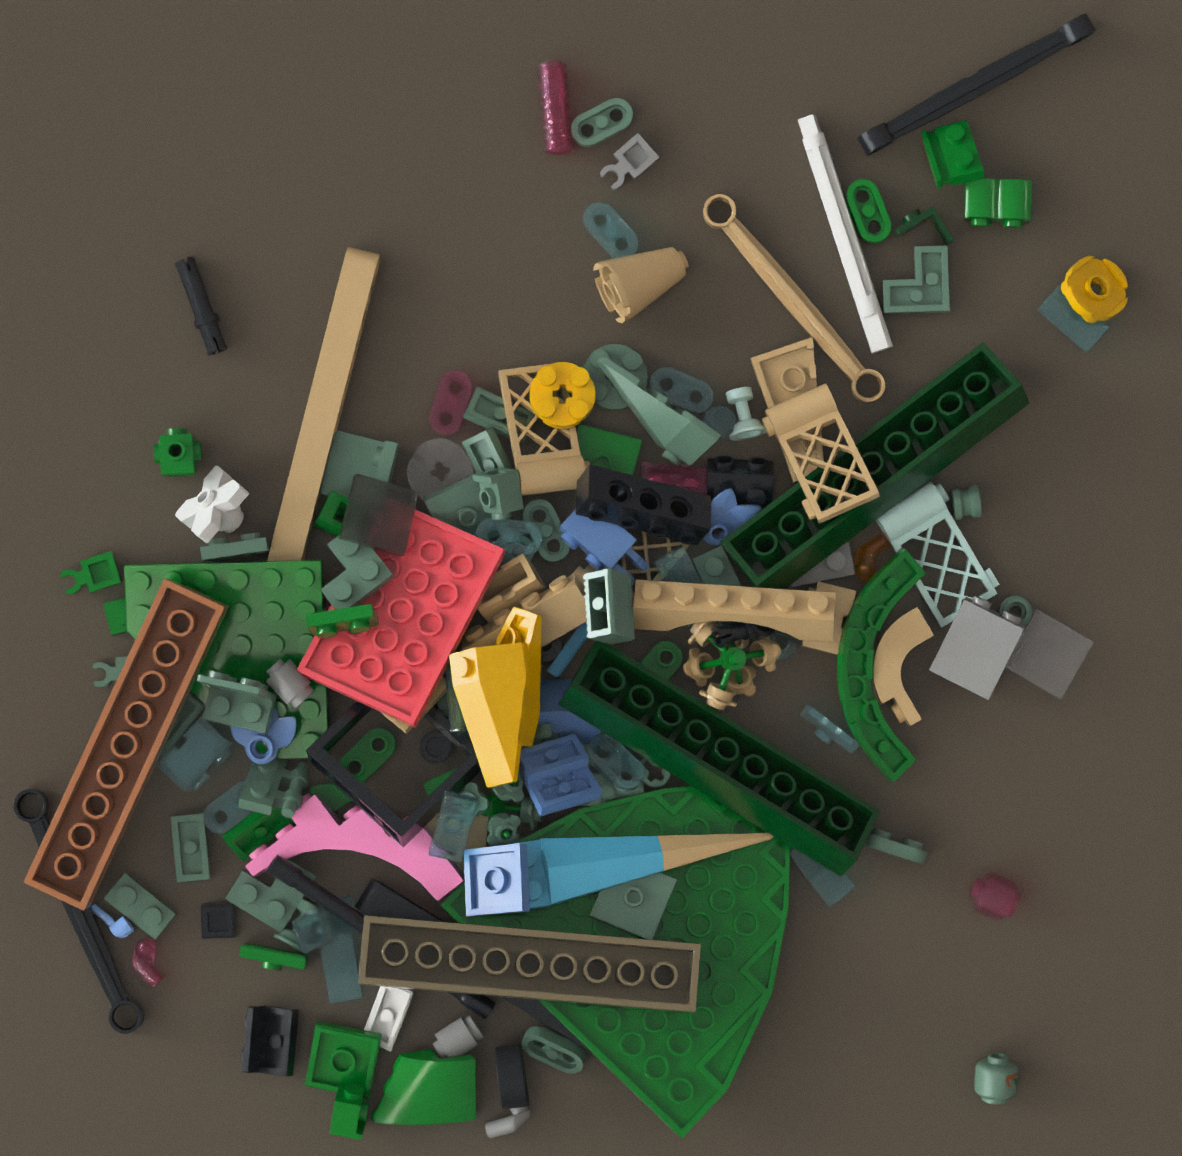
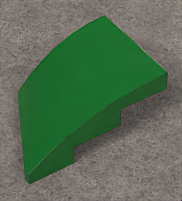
M432 1049L399 1054L393 1066V1074L387 1079L383 1088L384 1095L377 1110H373L371 1114L372 1121L374 1123L397 1125H432L476 1120L475 1058L468 1054L439 1059Z

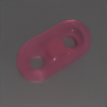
M452 370L445 373L440 379L429 419L434 431L440 435L448 436L456 433L463 423V416L472 392V384L469 377L461 371ZM454 382L462 385V390L457 394H453L449 390L450 385ZM448 413L452 415L453 420L451 424L443 425L440 422L443 414Z

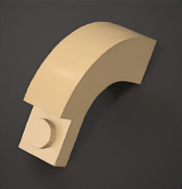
M918 607L903 614L888 626L876 644L873 657V679L871 681L875 696L879 704L892 699L894 705L890 706L894 716L899 723L905 721L907 726H911L922 719L903 687L901 681L902 663L910 650L934 636Z

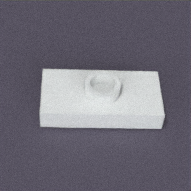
M380 986L364 1030L382 1034L381 1048L392 1051L416 989Z

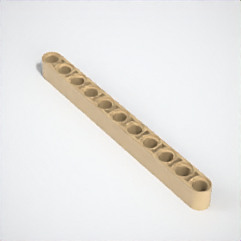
M353 247L347 248L267 561L304 560L321 496L320 490L335 432L338 429L381 254Z

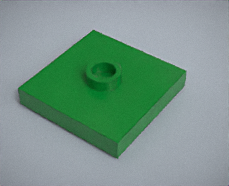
M578 424L577 438L584 461H589L591 465L634 475L642 443L641 439Z
M317 1020L304 1086L337 1092L339 1083L358 1084L366 1088L364 1098L369 1099L382 1034Z

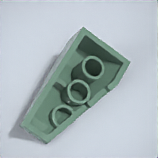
M605 357L598 359V365L656 445L664 450L662 456L674 465L679 466L680 463L691 466L721 436L688 411H683L678 407H675V409L671 407V402L667 397L651 388L647 390L643 387L644 383L610 359Z

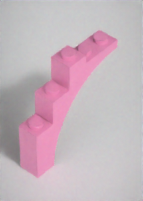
M309 793L303 796L300 808L291 817L296 826L293 827L289 824L275 835L278 840L270 847L263 844L249 855L252 861L245 865L252 876H258L267 870L277 854L286 860L304 852L322 849L352 850L376 856L400 867L419 881L437 901L443 900L465 881L464 873L427 825L403 848L357 805L343 815L346 821L342 823L320 794L311 796Z

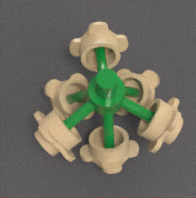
M716 621L694 623L690 629L693 635L689 638L688 643L691 645L696 641L701 647H705L711 642L717 647L713 642V638L718 637L719 634L711 636V629L719 627L715 623ZM769 636L759 637V640L751 644L750 652L745 653L742 648L748 645L749 639H739L724 647H717L721 655L719 659L715 660L710 654L706 652L700 653L698 648H691L689 650V659L683 665V671L686 676L695 680L698 687H703L707 683L706 679L714 675L715 667L722 666L725 670L720 684L710 682L707 691L700 690L699 694L706 697V704L714 709L724 710L726 705L736 707L737 703L732 700L735 695L744 694L750 697L756 692V686L753 684L756 670L751 666H744L746 660L752 659L756 666H765L768 672L774 671L776 668L775 662L781 654L779 644L772 641Z

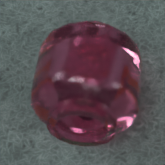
M989 872L982 880L979 878L975 879L969 896L974 898L973 908L976 912L1000 921L1006 916L1011 917L1013 915L1021 893L1017 892V885L1014 881L994 872Z

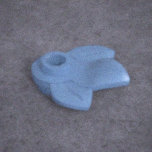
M732 488L722 491L711 501V529L703 540L710 545H722L720 541L762 510L761 506L752 504L737 505L736 496ZM715 528H723L721 532L712 534Z
M274 708L268 734L231 726V733L238 743L245 746L246 754L251 761L257 764H267L274 760L279 748L285 747L292 742L297 729V721L294 716L279 718V714L276 708ZM259 741L267 744L268 750L266 753H261L258 750L257 745Z

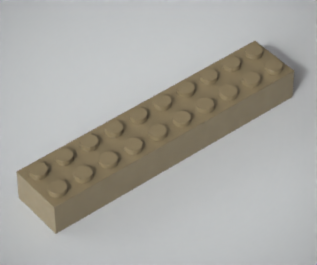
M364 915L358 985L693 1013L696 1012L701 944Z

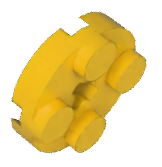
M1094 256L1080 259L1068 270L1065 280L1061 284V291L1066 296L1071 307L1088 323L1109 320L1123 310L1127 304L1128 297L1125 299V289L1128 288L1127 279L1121 269L1114 262L1106 258L1102 261L1092 259ZM1091 284L1093 286L1098 284L1101 287L1100 295L1093 292Z
M568 362L552 363L540 368L532 380L529 393L530 405L533 412L549 427L556 429L573 428L592 412L596 396L595 386L586 369ZM559 388H566V391L572 394V397L566 398L565 403H559V398L553 397V393L558 392Z

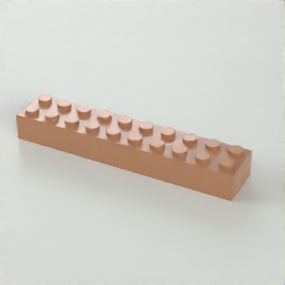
M171 578L163 579L23 883L83 911L91 906L229 608L228 605Z

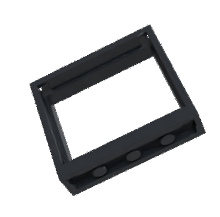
M356 701L306 750L308 761L404 848L452 800L453 796L458 794L481 771L471 738L469 739L461 732V725L453 717L448 715L445 718L437 710L438 706L435 704L425 714L424 718L464 752L468 758L403 821L328 753L372 709Z

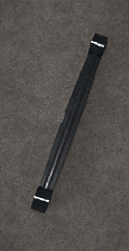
M1087 13L1082 14L1061 26L1057 31L985 66L969 78L959 80L891 121L871 128L857 139L867 156L874 154L890 145L895 139L976 99L1030 69L1066 46L1070 47L1095 33L1096 29Z
M27 789L16 796L13 809L20 820L29 822L38 847H40L50 826L46 817L49 810V801L43 792ZM27 794H35L43 802L42 812L37 817L28 818L21 813L20 803ZM61 900L83 950L112 1006L109 1012L111 1027L122 1034H128L137 1030L144 1020L143 1009L139 1003L128 999L91 908L89 907L83 911ZM121 1004H130L137 1010L138 1019L131 1028H123L115 1021V1011Z

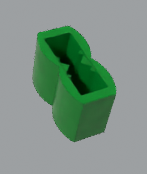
M983 178L966 182L964 187L963 221L971 222L970 226L976 228L990 227V222L1003 223V228L1007 229L1023 228V223H1029L1031 220L1032 181Z

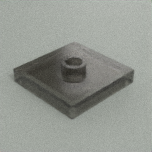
M355 474L339 539L398 556L405 555L419 491L361 474Z

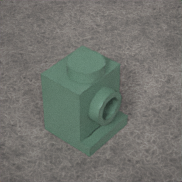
M499 467L472 475L473 481L480 484L479 498L483 505L484 512L491 513L493 520L512 517L511 512L524 509L518 470Z

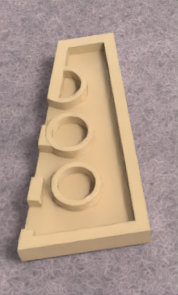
M813 337L750 359L767 409L817 387ZM799 438L788 444L792 452L806 455L811 441ZM816 443L811 458L824 462L823 445ZM781 447L791 479L795 483L798 480ZM797 460L799 467H801L802 462ZM808 464L804 477L818 467Z

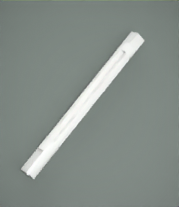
M811 114L798 119L803 135L802 141L871 353H877L892 348L893 344L824 132H821L816 115Z

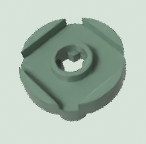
M608 344L594 350L583 368L588 371L594 383L595 404L607 410H622L629 406L616 388L611 386V381L605 379V373L597 363L600 357L610 359L644 383L643 387L645 388L648 379L647 369L640 354L630 347L621 344Z

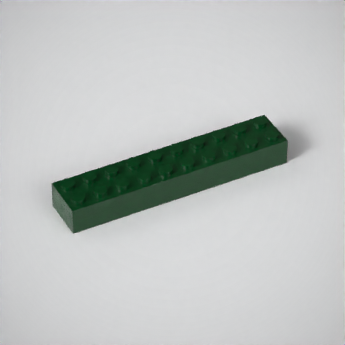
M981 343L853 440L879 491L880 497L819 524L816 518L809 519L801 502L807 498L798 482L720 542L732 561L754 587L786 589L1030 404L1023 385L985 343ZM839 451L833 465L849 470L854 458L852 454ZM857 466L855 472L860 473V470ZM816 468L805 479L819 483L824 469ZM830 471L824 485L841 490L846 476ZM852 478L846 492L858 496L869 491L865 482ZM810 488L814 495L816 489ZM821 492L817 501L821 512L835 506L838 496Z
M594 642L581 661L558 703L561 707L840 877L858 860L881 811L607 643Z

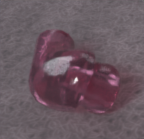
M144 938L135 945L132 965L152 989L164 977L153 965L157 949L155 941L150 938Z

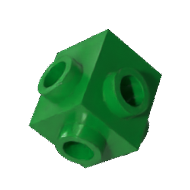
M186 428L167 429V435H159V443L154 444L155 463H160L161 475L163 477L197 475V461H202L201 441H196L192 433L187 434ZM177 448H182V453L179 456L175 457V450Z

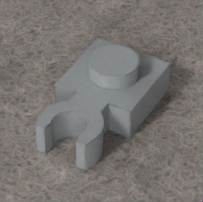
M637 133L613 154L618 163L605 166L601 170L600 176L604 178L608 173H615L618 176V180L611 186V189L616 191L624 184V178L627 174L636 180L655 164L660 157L641 135Z

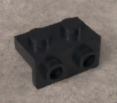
M730 456L708 458L706 495L711 496V501L722 491L732 488L736 496L737 505H759L764 509L772 503L773 461H768L761 457H752L748 460L733 459Z
M267 1005L248 1007L244 1020L246 1030L245 1043L241 1053L243 1073L293 1076L299 1009Z

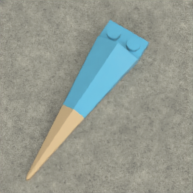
M770 833L540 838V840L520 842V844H527L530 910L551 907L662 871L771 840L774 836Z

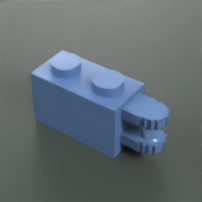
M575 509L559 528L563 533L560 538L573 550L579 547L588 556L585 560L597 571L612 568V570L630 574L617 564L623 556L641 571L645 572L649 567L648 563L631 549L637 540L619 525L604 521H593L588 517L576 515ZM631 575V586H632L636 581L634 580L633 576Z

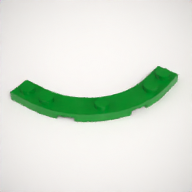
M900 549L866 583L857 596L842 630L837 657L839 698L848 726L859 746L890 782H895L917 759L891 730L882 715L877 699L873 696L871 679H873L874 650L872 648L877 631L881 630L892 608L926 574L906 549Z

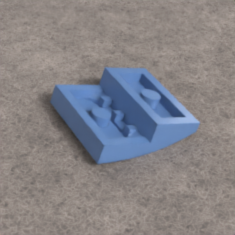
M575 733L521 749L519 770L540 816L601 798L602 789L588 767L589 756Z

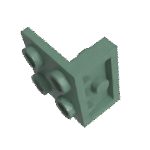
M336 431L320 490L321 494L328 496L333 490L358 504L382 509L391 484L400 449L399 444L387 440L381 442Z
M209 671L208 676L198 675L197 681L210 687L202 717L203 720L265 734L269 733L277 695L268 691V685L247 678H241L240 683H237L236 678L215 671Z

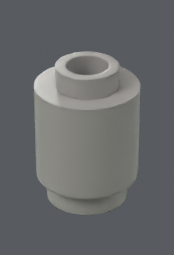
M279 659L266 671L270 678L265 682L286 704L290 703L296 708L315 690L309 685L311 681L296 671L298 667L291 659L286 663Z
M469 1015L464 1019L462 1017L458 1018L435 1033L437 1041L433 1045L442 1059L462 1056L478 1046V1041L484 1038L473 1018Z

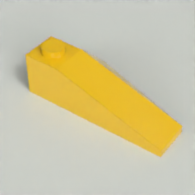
M526 643L475 647L450 654L453 688L487 788L517 782L522 740L519 738L520 721L526 715V707H522L524 689L529 687L530 682Z

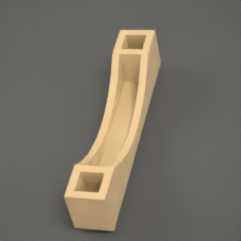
M636 580L633 603L634 629L669 631L693 623L734 621L769 627L787 633L799 640L833 642L836 593Z

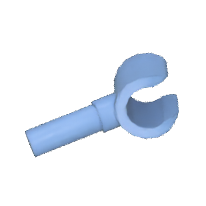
M97 904L92 905V912L109 926L114 936L125 938L134 931V927L125 916H122L115 922Z

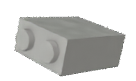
M974 595L973 599L968 597L964 599L929 671L989 700L1026 626L1020 624L1022 618L1006 610L1000 614L990 609L992 603Z

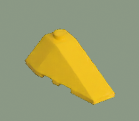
M513 607L496 639V644L526 643L530 682L529 687L524 689L522 707H526V715L520 721L519 738L522 740V746L532 747L540 717L542 615L519 607ZM461 715L460 725L467 730L463 715Z

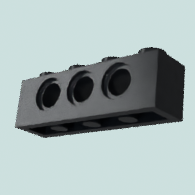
M589 464L577 480L576 515L588 517L593 521H604L619 525L625 529L643 531L656 537L662 536L678 540L683 544L698 545L711 529V496Z

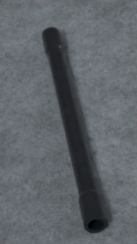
M278 854L268 866L267 872L289 887L297 889L363 934V914L304 875L300 869ZM448 992L457 998L462 1005L483 1019L489 1016L496 1004L485 995Z

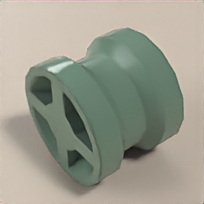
M970 485L965 490H960L958 487L950 488V501L954 520H961L967 515H971L974 518L981 517V499L977 485Z

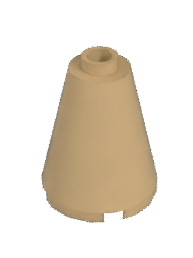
M674 247L602 260L596 263L593 269L594 271L599 269L600 276L595 278V282L609 312L616 310L620 317L615 320L623 324L631 320L686 276V269H688L689 265L686 256L681 250L677 251Z

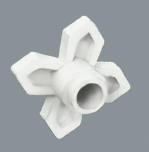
M216 465L205 477L202 491L198 496L186 500L175 513V516L191 528V531L205 543H208L218 531L231 533L241 525L244 514L241 511L240 504L249 495V492Z

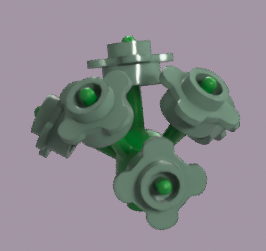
M520 770L517 782L493 787V794H484L479 791V786L476 783H468L463 792L455 794L452 798V805L459 809L464 822L471 823L475 820V817L480 815L491 818L487 824L489 832L487 842L491 846L516 843L525 837L524 833L519 834L517 830L521 822L530 824V830L535 831L537 823L543 822L545 815L540 816L531 797H524L522 789L525 787V783ZM523 799L521 806L505 804V801L513 800L514 802H520ZM504 811L520 813V818L515 814L509 816Z

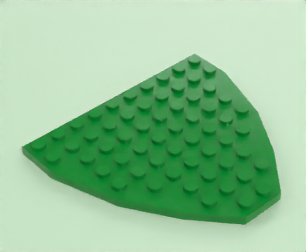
M693 786L663 788L580 808L516 843L540 840V838L768 832ZM775 836L771 840L660 872L677 879L652 940L701 944L696 1012L688 1013L538 1000L681 1139L728 1090L773 992L788 913L790 846ZM464 881L441 904V907L459 924L642 939L590 917L600 891L551 907L530 910L529 912L470 917L466 916Z

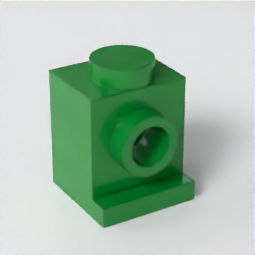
M332 490L325 499L312 528L316 530L321 529L337 537L354 525L362 534L367 524V520L363 519L367 508ZM335 518H343L345 520V524L335 520Z
M339 1083L329 1134L362 1140L369 1109V1102L364 1101L366 1088L358 1084Z

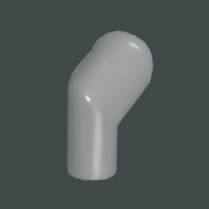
M527 1107L510 1109L512 1114L508 1117L487 1122L485 1129L488 1137L495 1138L515 1132L530 1118L531 1109Z

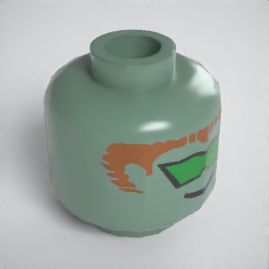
M997 1052L989 1053L988 1058L979 1060L975 1066L974 1090L981 1096V1100L989 1104H1005L1008 1099L1014 1097L1017 1092L1019 1069L1017 1065L1008 1060L1006 1054Z

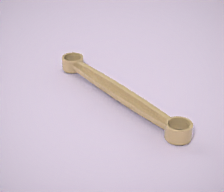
M724 194L711 196L705 202L703 208L705 222L714 229H723L748 263L792 316L852 381L851 391L854 397L862 403L877 401L885 390L883 376L876 370L863 367L839 334L800 287L736 218L734 201ZM724 201L731 206L732 212L727 222L715 223L710 220L708 215L710 203ZM871 374L877 378L880 385L877 395L867 398L858 394L856 383L860 376Z

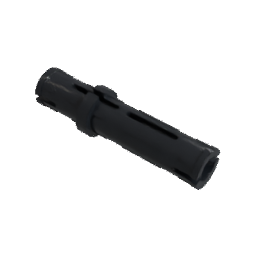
M187 257L186 264L184 259H181L175 263V266L179 272L196 319L194 326L201 332L208 356L215 355V351L218 350V353L227 350L228 347L224 342L218 325L220 321L219 316L213 312L195 262V257Z

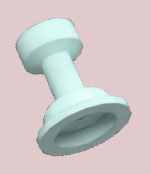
M740 387L726 392L728 404H735L739 422L733 426V432L729 435L730 440H746L766 433L764 425L758 419L751 418L748 401L753 399L751 387Z

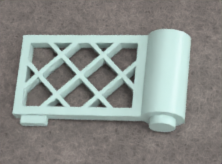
M929 481L879 517L876 522L896 553L902 549L900 545L912 538L924 541L920 560L915 559V561L921 568H923V565L941 569L936 588L924 586L921 579L915 586L937 623L942 628L955 619L961 607L962 599L968 597L964 596L968 576L982 581L987 591L979 597L985 600L998 594L995 587L1000 584L990 568L983 570L948 511L945 502L949 500V497L940 483L934 485ZM945 519L951 529L948 543L930 539L933 525ZM927 530L925 538L917 536ZM954 536L957 539L960 546L952 545ZM929 543L946 547L942 566L924 562ZM951 548L964 551L967 556L964 571L947 567ZM971 565L973 566L977 575L969 573ZM946 571L963 575L959 594L941 590ZM927 590L935 592L933 600ZM940 593L958 597L955 610L945 617L941 615L937 608Z

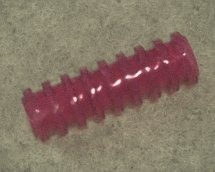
M560 61L544 62L537 66V71L541 72V75L538 76V81L542 82V85L539 86V91L543 92V95L540 96V101L544 104L541 106V112H544V116L541 119L545 123L542 130L546 133L543 141L547 143V146L544 147V152L551 155L566 154L574 149L573 145L570 144V141L573 139L572 134H569L571 124H568L571 115L567 114V111L570 109V105L566 103L569 95L565 93V90L568 89V84L564 81L567 79V74L564 73V70L567 67L565 63Z

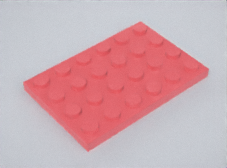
M388 497L365 540L395 578L360 604L373 605L378 613L379 625L372 626L369 631L362 633H352L350 630L337 632V635L331 638L314 636L296 671L308 679L416 728L450 662L449 655L455 653L506 552L499 546ZM331 605V606L329 607L328 611H329V610H335V609H334V607Z

